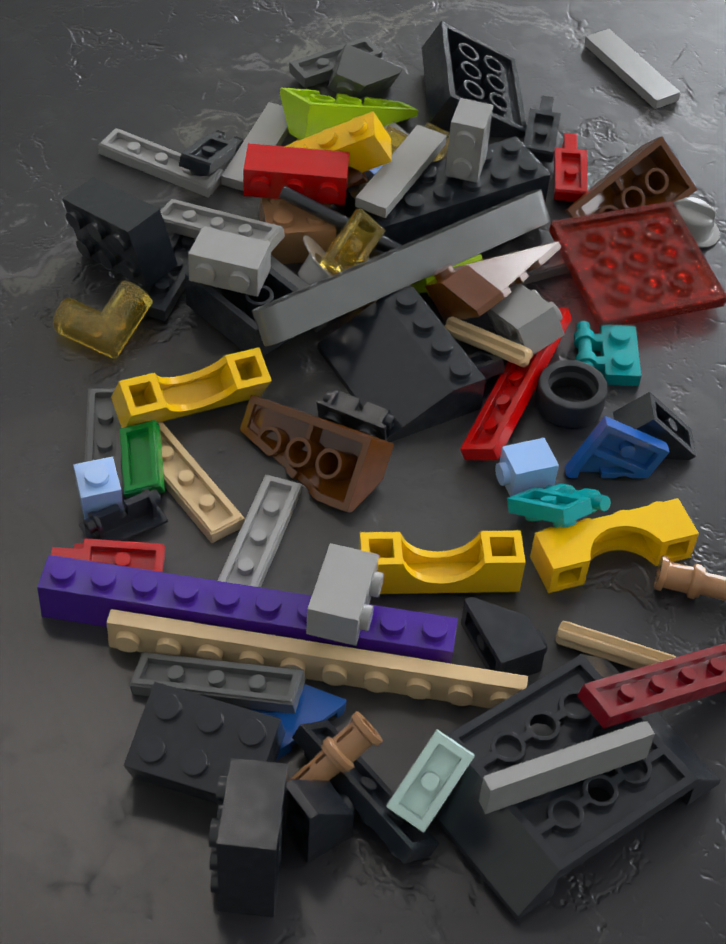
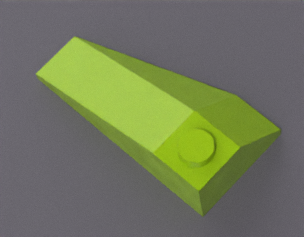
M280 89V97L289 134L299 140L370 112L375 113L383 127L418 115V109L400 101L366 97L364 98V103H362L361 99L347 96V94L337 93L336 99H334L333 97L319 94L317 90Z

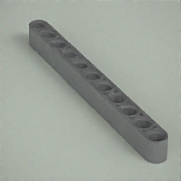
M538 189L516 196L253 309L252 313L264 346L290 339L429 277L443 266L458 264L551 222L542 190Z

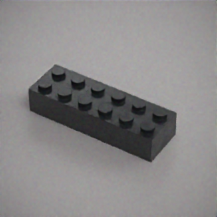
M513 137L488 145L486 160L477 183L445 176L447 158L429 164L386 218L355 206L356 196L368 182L347 188L344 216L404 245L530 191L541 189L546 203L551 174L517 137ZM361 240V242L364 244V246H367V247H370V248H373V249H376V250L385 252V251H383V250H381V249H379V248H377V247H375V246H373V245H371V244H369V243H367V242Z

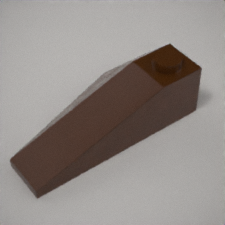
M660 136L643 144L566 209L565 212L581 235H586L666 211L671 203L689 197L697 190V187L664 138Z
M558 241L456 267L448 264L433 273L435 279L425 285V288L445 322H447L449 317L458 319L480 317L511 293L509 287L524 282L529 277L526 272L543 265L562 247Z
M255 395L250 396L240 427V431L266 455L273 457L280 463L290 477L297 479L304 485L313 498L348 513H352L383 480L394 444Z

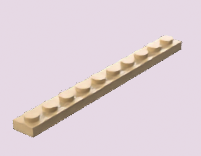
M113 609L110 610L107 619L109 647L118 648L124 652H149L304 670L306 679L323 681L333 686H354L366 688L376 693L391 692L408 695L414 699L428 698L446 701L457 706L471 705L491 709L526 688L528 683V676Z

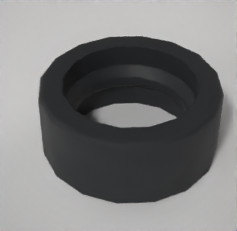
M577 360L554 362L547 366L539 377L536 391V406L541 415L553 424L565 428H580L591 425L599 419L604 409L608 392L607 381L601 372L590 364ZM559 386H574L588 393L591 399L583 402H569L559 398L551 390Z

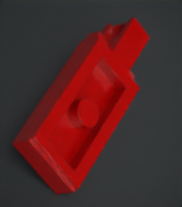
M564 133L562 148L555 147L553 157V200L576 202L588 191L587 150L577 149V134Z
M84 538V542L75 543L74 548L52 547L51 555L163 572L165 545Z

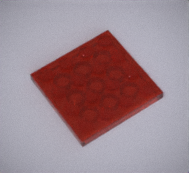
M673 201L551 221L549 232L554 242L559 241L562 247L559 249V252L599 330L604 325H629L723 307L726 303L725 291Z

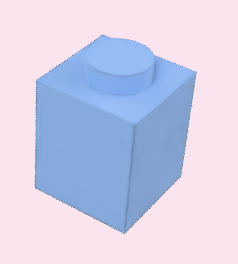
M545 438L503 446L500 462L496 464L495 471L499 484L501 486L505 485L511 497L533 487L545 489L548 485H555L559 464Z
M113 456L73 465L84 519L89 518L88 514L91 512L96 513L115 504L119 506L120 511H123L121 487Z

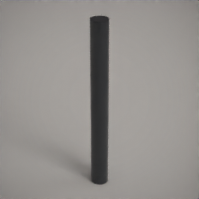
M285 185L280 192L278 198L385 252L402 246V244Z

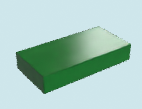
M152 420L120 428L124 496L127 499L142 493L144 489L149 491L156 489L158 493L165 492L161 433L157 421Z

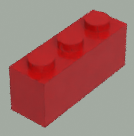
M248 143L243 168V196L280 199L278 197L285 185L319 203L345 205L350 152Z

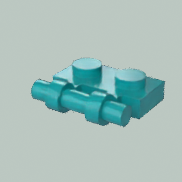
M578 322L576 325L577 331L573 335L574 346L578 349L575 360L590 364L600 371L608 385L639 386L642 375L636 326L601 324L599 334H594L590 329L589 322ZM592 351H600L601 356H596Z
M563 483L548 485L545 489L533 487L507 498L509 513L525 516V519L528 521L544 520L553 522L555 527L573 526L577 523V519L594 513L597 510L607 511L611 504L610 498L601 495L598 490L590 488L575 490L572 485Z

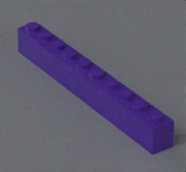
M48 555L37 586L41 616L46 618L107 627V619L110 610L113 609L450 664L458 618L372 605L374 606L369 630L360 631L357 644L354 646L306 634L307 609L312 595Z

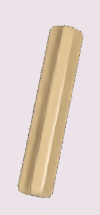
M449 317L447 319L445 328L453 338L521 367L529 365L530 359L533 356L531 349L458 318Z
M567 621L561 622L556 634V642L560 645L634 669L676 658L674 655Z

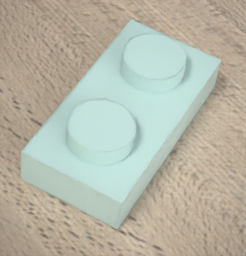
M436 729L386 807L422 832H425L473 760L474 754Z

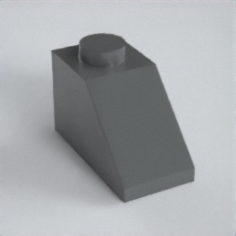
M345 44L336 58L327 89L360 99L391 87L401 73L402 67Z

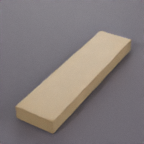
M162 421L159 422L164 484L167 491L211 543L241 529L245 521L242 514Z

